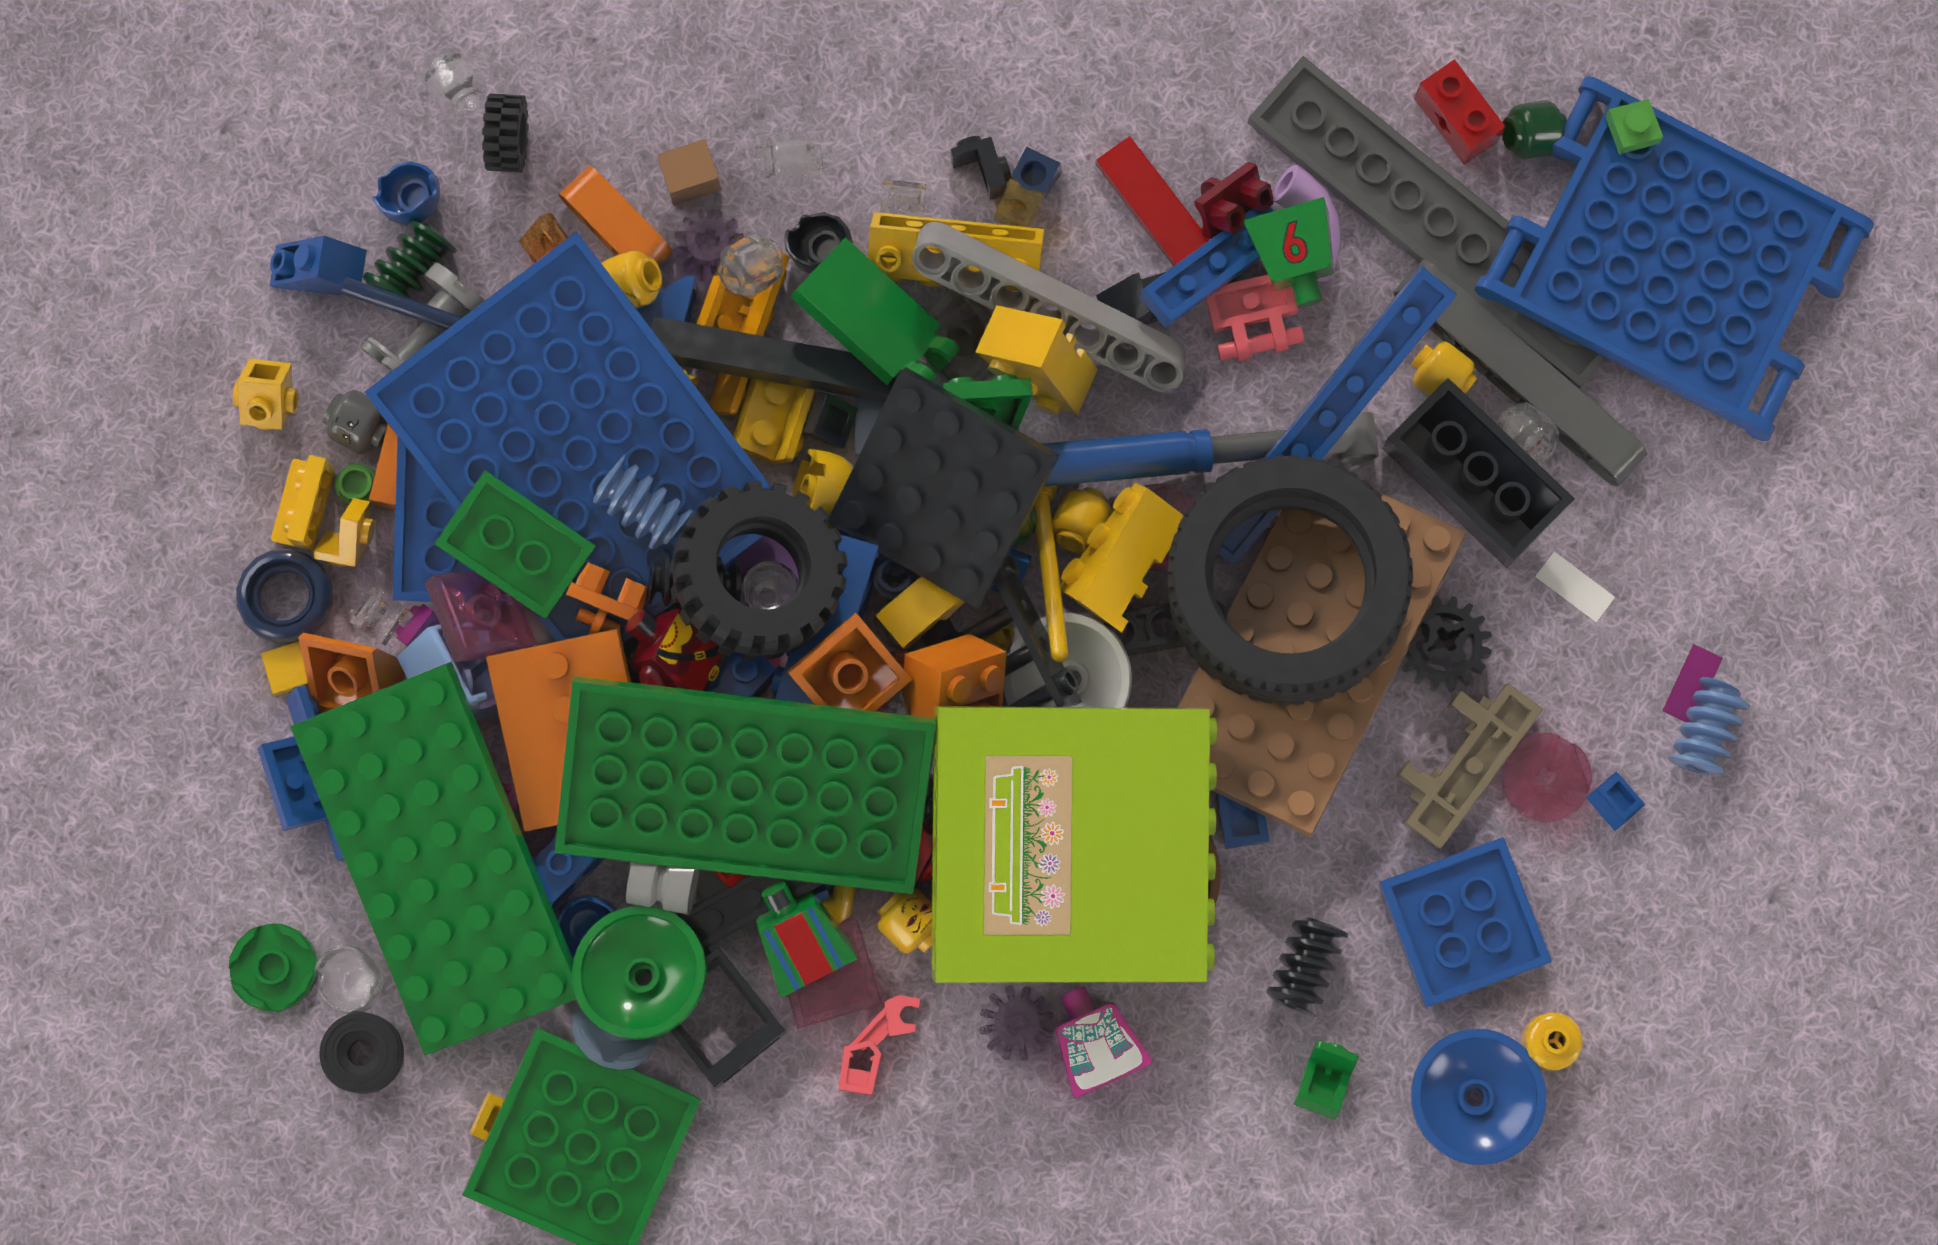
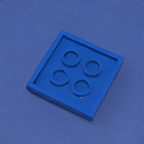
M1504 837L1378 883L1425 1008L1552 962Z

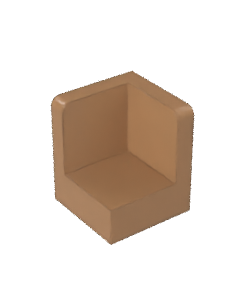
M706 139L658 155V161L673 205L722 190Z

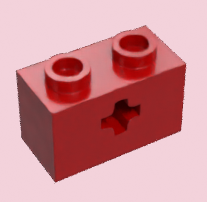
M1455 59L1420 82L1414 97L1415 101L1464 165L1499 141L1506 126Z

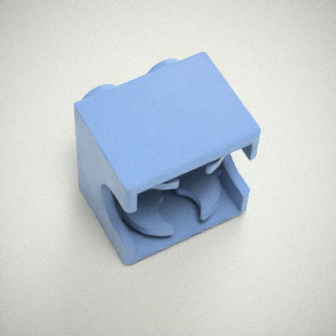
M496 609L476 614L465 624L448 632L446 631L451 627L448 622L428 627L397 656L407 679L452 661L475 720L478 721L498 714L486 657L517 649Z

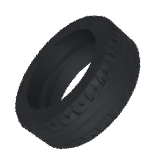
M1297 455L1274 456L1272 460L1261 458L1257 461L1245 463L1243 468L1235 467L1229 470L1228 473L1218 477L1216 483L1209 484L1194 499V504L1188 507L1178 525L1177 533L1174 535L1169 555L1167 591L1170 613L1174 627L1179 633L1180 640L1189 655L1197 660V665L1212 679L1220 680L1221 685L1239 695L1247 694L1249 699L1270 704L1274 701H1278L1280 705L1304 704V701H1310L1311 703L1334 697L1335 693H1343L1362 682V678L1369 676L1383 662L1385 656L1393 648L1403 626L1412 595L1413 562L1410 557L1411 550L1404 528L1399 526L1400 520L1392 510V507L1388 502L1381 500L1382 495L1367 481L1358 480L1357 474L1352 471L1349 472L1342 466H1331L1329 461L1318 460L1313 457L1306 456L1304 459H1301ZM1292 509L1317 514L1340 527L1349 536L1359 552L1365 573V592L1362 605L1350 626L1339 637L1320 648L1302 653H1279L1260 648L1241 637L1228 624L1219 609L1213 587V571L1217 555L1225 540L1240 524L1263 512Z

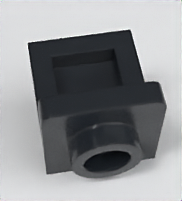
M980 136L967 137L960 140L956 144L957 147L950 149L953 168L978 161L990 200L1006 196V182L1012 180L1006 157L997 156L992 137L981 139Z

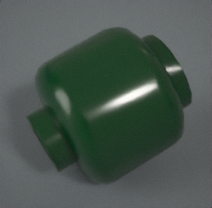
M1547 100L1516 105L1512 107L1507 117L1503 120V124L1506 126L1502 133L1503 143L1508 150L1521 159L1550 156L1553 154V147L1551 145L1565 134L1564 125L1567 122V118L1554 103Z

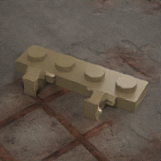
M1509 683L1503 686L1493 701L1483 696L1477 703L1463 691L1456 693L1447 705V708H1454L1459 711L1462 720L1468 723L1463 729V732L1467 734L1464 741L1441 771L1435 768L1430 775L1426 772L1421 773L1413 768L1412 761L1408 760L1395 776L1413 790L1408 798L1416 804L1403 824L1437 850L1443 847L1543 711V708Z

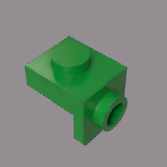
M1317 1041L1307 1059L1293 1105L1336 1120L1343 1103L1350 1076L1357 1065L1359 1056L1347 1051L1345 1047L1339 1044Z

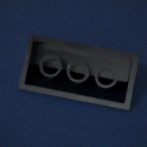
M1449 378L1387 438L1382 448L1506 568L1575 499Z

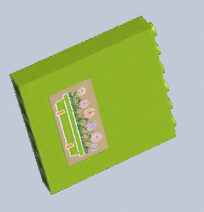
M934 706L936 727L933 767L931 978L936 983L1207 982V971H1213L1215 965L1214 945L1208 944V926H1213L1215 923V902L1213 898H1208V880H1214L1216 873L1214 853H1209V835H1215L1216 812L1214 808H1209V790H1215L1217 771L1215 763H1209L1210 745H1215L1217 740L1216 718H1210V709Z

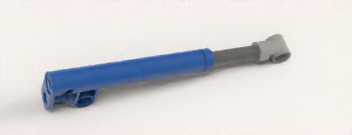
M1361 412L1322 460L1340 457V461L1343 463L1370 461L1379 457L1373 413ZM1208 429L1192 430L1190 433L1180 431L1042 443V445L1060 454L1044 487L1189 474L1190 471H1193V473L1211 472L1213 464L1254 461L1264 458L1286 430L1211 436Z

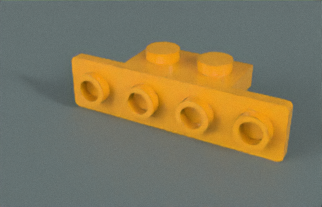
M782 252L760 254L748 288L723 275H713L697 324L763 336L765 329L772 320V308L778 291L785 282L787 275L786 267L790 257ZM772 280V284L766 289L767 285L765 283L769 284V281ZM756 287L764 288L765 290L759 292ZM719 373L709 401V405L716 415H735L738 408L745 399V387L749 378Z

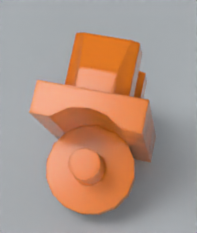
M588 562L580 573L577 582H571L566 595L599 608L596 614L580 607L576 620L592 626L588 634L590 635L599 633L600 630L620 629V623L606 618L607 612L629 620L636 612L643 609L648 587L626 578L618 600L601 594L610 571Z

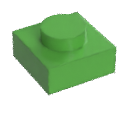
M1649 99L1609 109L1605 115L1619 154L1657 145L1663 139Z

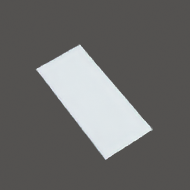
M1555 551L1535 576L1595 622L1598 621L1615 598V596Z

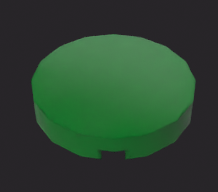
M272 923L252 928L236 942L229 957L230 981L235 993L246 1004L259 1010L283 1011L297 1006L310 994L318 977V958L314 946L301 931L285 924Z

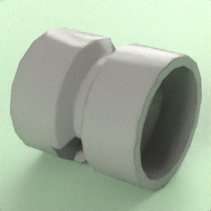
M632 862L627 883L626 903L651 907L657 901H660L664 910L689 915L696 896L700 870Z

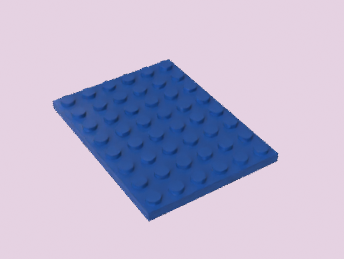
M575 232L364 392L455 511L463 503L484 470L488 471L596 545L573 579V582H577L580 573L588 562L610 571L601 594L618 600L626 578L648 587L652 560L656 559L661 549L668 550L670 561H672L674 556L673 549L691 515L696 513L700 504L710 496L715 498L722 489L735 485L737 489H742L746 482L760 481L762 488L770 489L771 487L578 232ZM623 455H625L621 468L623 471L635 464L639 467L635 479L637 482L647 476L653 478L649 490L650 493L664 487L667 490L663 501L664 504L676 498L681 501L677 515L680 516L690 509L693 511L670 541L654 550L649 547L653 535L651 532L640 539L635 536L639 522L636 521L627 527L621 525L625 513L624 510L610 516L607 513L611 502L610 499L598 505L593 502L597 487ZM744 534L730 539L722 547L718 555L722 559L723 566L759 540L762 535ZM568 588L546 619L535 613L556 641L588 635L592 626L576 620L580 607L596 614L599 608L566 595ZM657 592L651 604L645 601L642 610L654 618L657 614H661L674 604L673 598L669 606H664L661 592ZM607 612L606 618L621 624L619 630L623 643L632 636L626 631V625L629 620Z

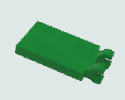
M846 237L790 296L886 385L893 378L897 379L900 370L905 367L932 382L936 377L933 370L924 364L916 362L924 356L933 368L941 371L960 350L953 340L936 335L935 331L941 324Z

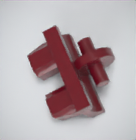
M1247 162L1222 181L1213 177L1204 181L1200 187L1201 196L1194 201L1195 207L1203 221L1202 235L1212 239L1223 230L1232 234L1237 232L1244 226L1246 213L1253 208L1264 212L1274 204V197L1271 185L1260 180L1257 165Z

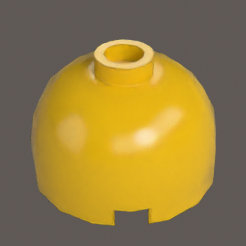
M809 449L807 453L812 457L811 461H801L795 478L792 496L795 497L798 491H801L810 497L806 503L810 508L816 511L821 506L830 516L853 469V465L840 455ZM827 521L825 522L829 529L837 528Z

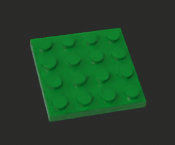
M536 1027L464 1187L462 1196L577 1245H637L701 1099L631 1068L618 1070L603 1067L589 1059L576 1044Z

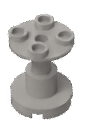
M437 262L423 276L437 292L427 305L464 317L485 301L472 288L467 289L458 282L459 278ZM422 321V324L395 354L371 337L361 346V349L377 363H383L388 368L387 374H389L446 331V329Z

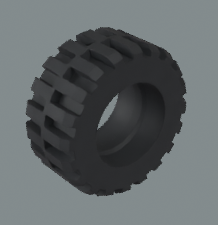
M760 481L746 482L742 489H737L735 485L722 489L717 497L713 498L710 496L700 504L696 513L691 515L673 549L674 556L670 563L669 577L673 578L674 585L670 591L673 602L680 603L682 607L679 616L686 626L692 623L699 630L696 637L705 645L709 640L719 645L717 652L730 657L733 652L742 653L743 660L756 661L759 656L767 655V658L771 660L782 657L789 650L795 652L805 646L813 636L815 637L832 617L839 605V597L845 590L847 578L843 576V571L848 566L846 552H839L838 545L842 541V537L838 528H828L825 522L830 516L821 506L814 511L806 504L810 499L809 496L801 491H798L795 497L786 494L787 485L773 482L770 489L762 488ZM744 534L762 535L775 540L788 551L795 562L799 582L793 597L787 603L775 609H755L740 603L727 592L717 572V559L722 547L730 539Z

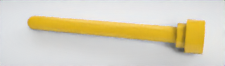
M1045 486L1034 505L1037 515L1036 536L1051 657L1056 662H1064L1069 656L1050 508V502L1054 498L1053 495L1057 491V486Z

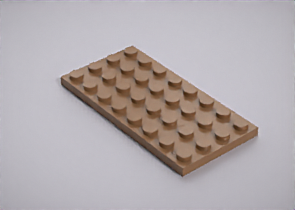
M1380 493L1382 495L1381 500L1389 503L1400 520L1399 526L1404 528L1411 550L1410 557L1413 562L1412 595L1400 634L1383 662L1369 676L1362 678V682L1343 693H1335L1334 697L1311 703L1310 701H1304V704L1280 705L1278 701L1270 704L1249 699L1247 694L1239 695L1221 685L1220 680L1212 679L1199 667L1177 707L1210 709V718H1216L1217 740L1215 745H1210L1209 763H1215L1217 771L1216 788L1212 791L1309 838H1312L1466 536V531ZM1282 509L1227 613L1228 624L1245 640L1273 652L1302 653L1320 648L1332 642L1353 622L1364 598L1365 573L1357 548L1349 536L1328 519L1306 511Z

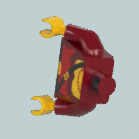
M681 607L673 611L657 614L654 618L644 610L636 612L627 622L626 631L640 642L630 660L631 669L638 675L640 684L709 692L727 658L726 655L717 652L719 645L711 640L706 645L696 637L699 630L692 623L686 626L679 616L682 611Z

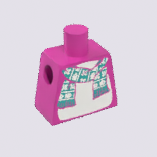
M1085 986L1061 996L1071 1021L1056 1027L1055 1031L1074 1099L1153 1063L1151 1057L1113 1002L1095 1009Z

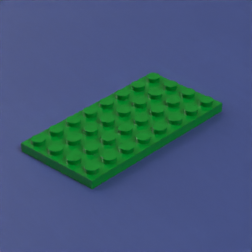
M452 661L290 726L424 1055L576 1000L572 984L573 958Z
M574 676L571 688L555 853L913 894L936 720L926 717Z

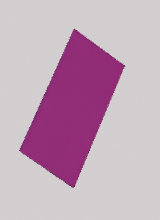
M1693 644L1662 711L1686 723L1691 722L1687 718L1686 712L1690 707L1698 706L1692 697L1696 691L1704 690L1700 686L1699 680L1701 677L1714 678L1723 658Z

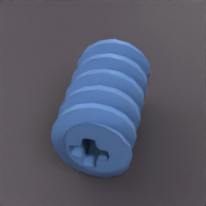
M623 455L597 487L593 502L598 505L610 499L611 502L607 511L610 516L624 510L625 513L621 525L627 527L636 521L639 522L635 536L640 539L651 532L653 535L649 547L654 550L662 544H667L693 511L690 509L680 516L677 515L681 501L676 498L664 504L663 501L667 492L664 487L650 493L649 490L653 478L647 476L637 482L635 479L639 467L635 464L623 471L621 469L625 459V455Z
M1701 677L1699 684L1704 690L1696 691L1692 697L1698 706L1690 707L1687 710L1686 715L1691 722L1683 723L1680 727V732L1685 738L1677 739L1673 745L1679 754L1670 755L1668 759L1673 764L1695 773L1709 775L1710 773L1723 774L1725 769L1716 763L1715 759L1716 757L1730 758L1731 753L1721 745L1722 741H1737L1738 737L1727 728L1729 725H1743L1744 721L1734 714L1735 709L1749 710L1750 704L1740 697V690L1715 678Z

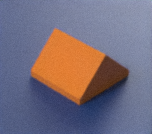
M857 613L851 616L787 671L814 704L876 711L912 680Z
M302 633L298 637L310 696L315 698L319 712L324 713L399 683L404 679L405 673L397 657L378 648Z

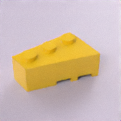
M996 305L975 353L989 363L988 370L998 376L1012 374L1016 375L1018 379L1031 378L1032 398L1036 400L1035 407L1053 416H1058L1060 411L1078 415L1098 371V368L1085 350L1078 348L1076 351L1074 349L1077 341L1075 336L1067 333L1066 336L1063 334L1066 326L1063 319Z

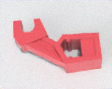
M897 995L884 1001L885 1007L850 1045L844 1046L839 1090L873 1096L882 1053L877 1047L888 1035L889 1037L915 1033L916 1024L904 1023L900 1018V1014L906 1007L919 1009L921 999ZM868 1048H871L875 1053L870 1058L872 1061L871 1071L851 1069L850 1060L854 1057L852 1052L866 1051Z

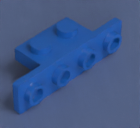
M305 685L295 687L286 697L294 724L319 715L317 702L313 696L308 695ZM295 737L261 744L257 750L283 831L325 821L338 861L344 860Z

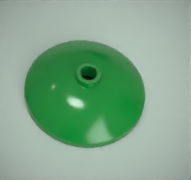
M630 906L618 909L604 916L585 934L573 960L572 984L575 997L582 1011L600 1029L624 1039H650L670 1032L679 1026L696 1008L706 983V958L698 937L680 917L659 907ZM642 973H652V980L648 985L641 986L638 984V978Z

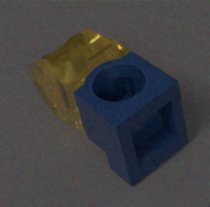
M1026 146L1004 190L1005 193L995 213L994 221L1002 225L1031 228L1051 188L1055 186L1062 173L1061 163Z

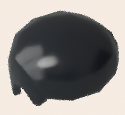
M826 212L802 215L798 224L792 230L787 229L785 232V250L801 271L811 274L845 237L852 244L853 239L850 229L838 216Z

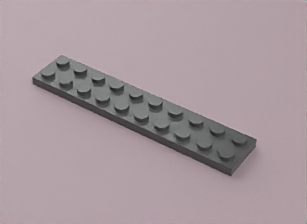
M1302 56L1248 119L1249 125L1419 263L1422 260H1427L1438 267L1576 387L1580 389L1606 359V357L1500 302L1484 299L1475 292L1474 289L1479 278L1486 276L1508 234L1506 227L1509 221L1307 58ZM1523 241L1502 283L1514 288L1535 244Z

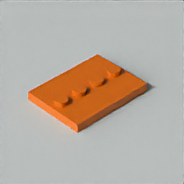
M619 628L486 657L524 832L558 825L573 677L579 676L631 683Z

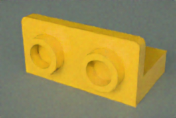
M751 379L733 437L747 454L773 464L792 462L803 446L804 435L801 433L816 395L814 390Z
M309 455L307 461L292 460L271 535V540L274 543L314 552L336 470L326 458Z

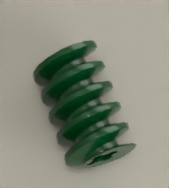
M413 220L408 223V228L413 237L400 233L396 238L402 250L391 246L387 247L385 252L391 263L377 259L374 265L379 276L366 272L363 275L366 284L411 299L407 292L408 288L420 292L424 290L418 277L425 275L431 268L429 266L431 262H437L442 266L447 264L441 254L442 249L452 253L458 251L448 239L431 225Z

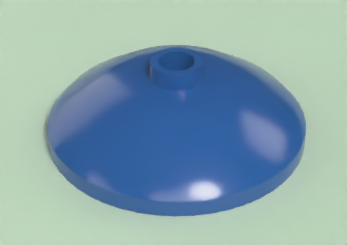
M1467 1029L1442 1038L1424 1054L1417 1065L1412 1079L1411 1108L1419 1130L1425 1139L1440 1153L1461 1163L1471 1165L1494 1164L1515 1156L1533 1140L1545 1115L1546 1087L1539 1066L1529 1056L1528 1051L1517 1041L1492 1030ZM1471 1089H1476L1481 1093L1482 1101L1478 1106H1471L1467 1102L1466 1095Z

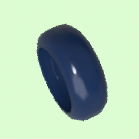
M294 549L271 550L256 557L243 570L236 588L237 609L244 624L258 637L277 644L294 643L299 641L298 637L302 633L314 635L327 621L333 605L332 584L325 569L309 554ZM291 572L300 575L305 580L309 589V599L305 609L298 616L290 620H276L267 616L261 606L260 596L264 584L271 577L279 573Z

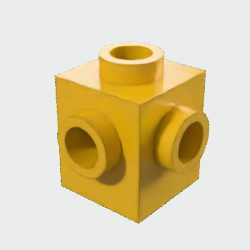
M248 359L238 381L234 385L232 397L233 406L239 407L240 425L255 426L262 430L283 429L289 415L296 413L299 402V391L292 386V363Z

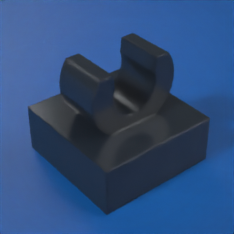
M816 392L807 421L803 426V432L833 447L844 449L858 408L829 393Z

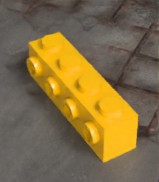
M881 212L873 213L869 231L868 258L894 282L908 279L918 280L920 284L925 286H942V284L919 273L912 262V255L919 231L924 225L931 222L946 224L1040 271L1044 229ZM934 246L926 247L929 251L934 253L942 252L939 248ZM974 266L965 267L966 269L972 272L981 271L979 268ZM1012 285L1004 286L1007 290L1010 291L1020 290Z

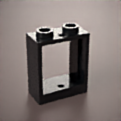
M719 947L713 952L709 948L704 950L707 976L720 966L765 1024L714 1065L681 1024L670 1031L711 1084L717 1089L787 1034L786 1030Z

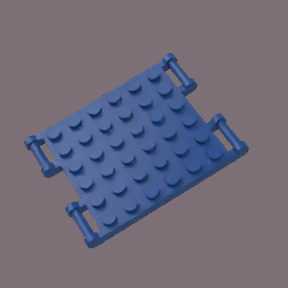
M1591 76L1585 77L1578 88L1580 96L1564 125L1565 134L1551 145L1553 147L1552 156L1564 161L1570 160L1577 164L1545 228L1522 216L1515 215L1511 217L1506 227L1508 234L1486 276L1479 278L1474 289L1475 292L1484 299L1500 302L1745 429L1751 437L1760 441H1769L1775 430L1773 422L1793 381L1800 378L1805 368V364L1800 359L1778 348L1780 341L1808 284L1815 286L1817 291L1829 298L1840 297L1845 286L1843 278L1862 240L1869 237L1874 227V222L1854 209L1654 107L1652 108L1663 139L1657 145L1619 154L1605 115L1609 109L1641 100L1600 79ZM1595 102H1601L1607 105V108L1587 147L1575 142ZM1840 224L1845 227L1847 233L1827 271L1819 267L1818 264L1837 225ZM1523 241H1529L1535 244V247L1514 288L1502 283ZM1770 365L1776 369L1778 374L1759 413L1756 414L1748 410V407Z

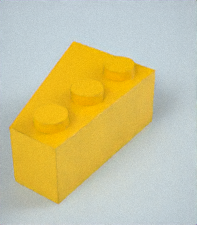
M1136 482L1131 488H1125L1117 496L1113 504L1114 512L1105 524L1103 522L1098 524L1091 532L1087 540L1089 546L1079 559H1073L1064 569L1061 576L1063 582L1060 585L1063 593L1120 632L1124 630L1128 623V620L1122 617V614L1133 595L1138 599L1144 595L1148 588L1142 582L1144 576L1154 562L1157 564L1163 562L1171 548L1178 525L1184 516L1150 489Z

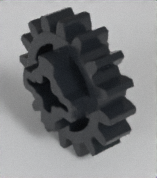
M1435 596L1420 625L1421 633L1425 637L1424 644L1416 650L1414 637L1405 654L1408 660L1402 667V670L1408 672L1415 669L1418 672L1414 683L1418 685L1425 678L1431 680V691H1436L1440 683L1445 682L1448 691L1453 692L1456 689L1458 679L1466 686L1472 683L1473 677L1470 671L1481 675L1486 666L1479 659H1488L1492 653L1490 648L1482 646V644L1488 642L1492 634L1489 631H1480L1479 629L1485 621L1484 616H1478L1473 619L1469 615L1473 608L1471 603L1461 610L1457 608L1456 597L1452 596L1447 605H1442L1440 598ZM1441 617L1450 618L1459 623L1446 622ZM1456 637L1449 650L1446 647H1441L1431 651L1438 638L1445 641ZM1471 638L1472 653L1467 662L1465 659L1467 655L1463 651V644L1467 639ZM1428 665L1443 666L1447 671L1437 670Z

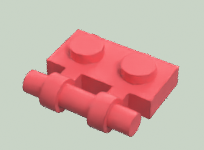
M1269 275L1228 283L1205 300L1213 334L1230 330L1232 336L1231 342L1217 345L1220 361L1236 358L1238 362L1251 359V354L1273 349L1275 353L1289 350L1290 345L1304 342L1301 326L1285 329L1282 319L1297 315L1298 312L1292 287L1275 290ZM1268 322L1270 333L1247 338L1246 326Z

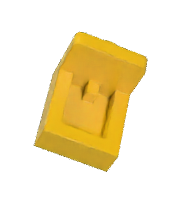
M353 498L340 518V533L325 532L314 549V559L327 561L329 564L339 567L356 566L367 545L371 544L374 536L375 520L369 518L370 501Z

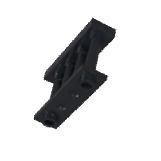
M1011 553L1008 555L995 581V585L1006 605L1005 607L960 633L955 630L950 618H948L947 620H939L922 636L926 647L967 634H972L983 640L1015 622L1026 645L1006 656L1005 677L1034 661L1045 685L1006 707H1042L1054 700L1057 707H1072L1082 702L1077 693L1079 686L1073 673L1065 668L1062 662H1056L1051 657L1049 635L1018 576L1020 573L1019 565Z

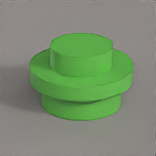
M351 464L343 468L335 481V490L338 497L347 505L351 503L353 498L370 501L369 497L375 472L363 464Z

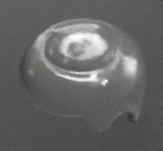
M342 944L328 949L315 966V971L320 977L318 993L337 1012L351 1014L369 1010L376 1004L384 990L385 975L383 966L373 953L367 949Z

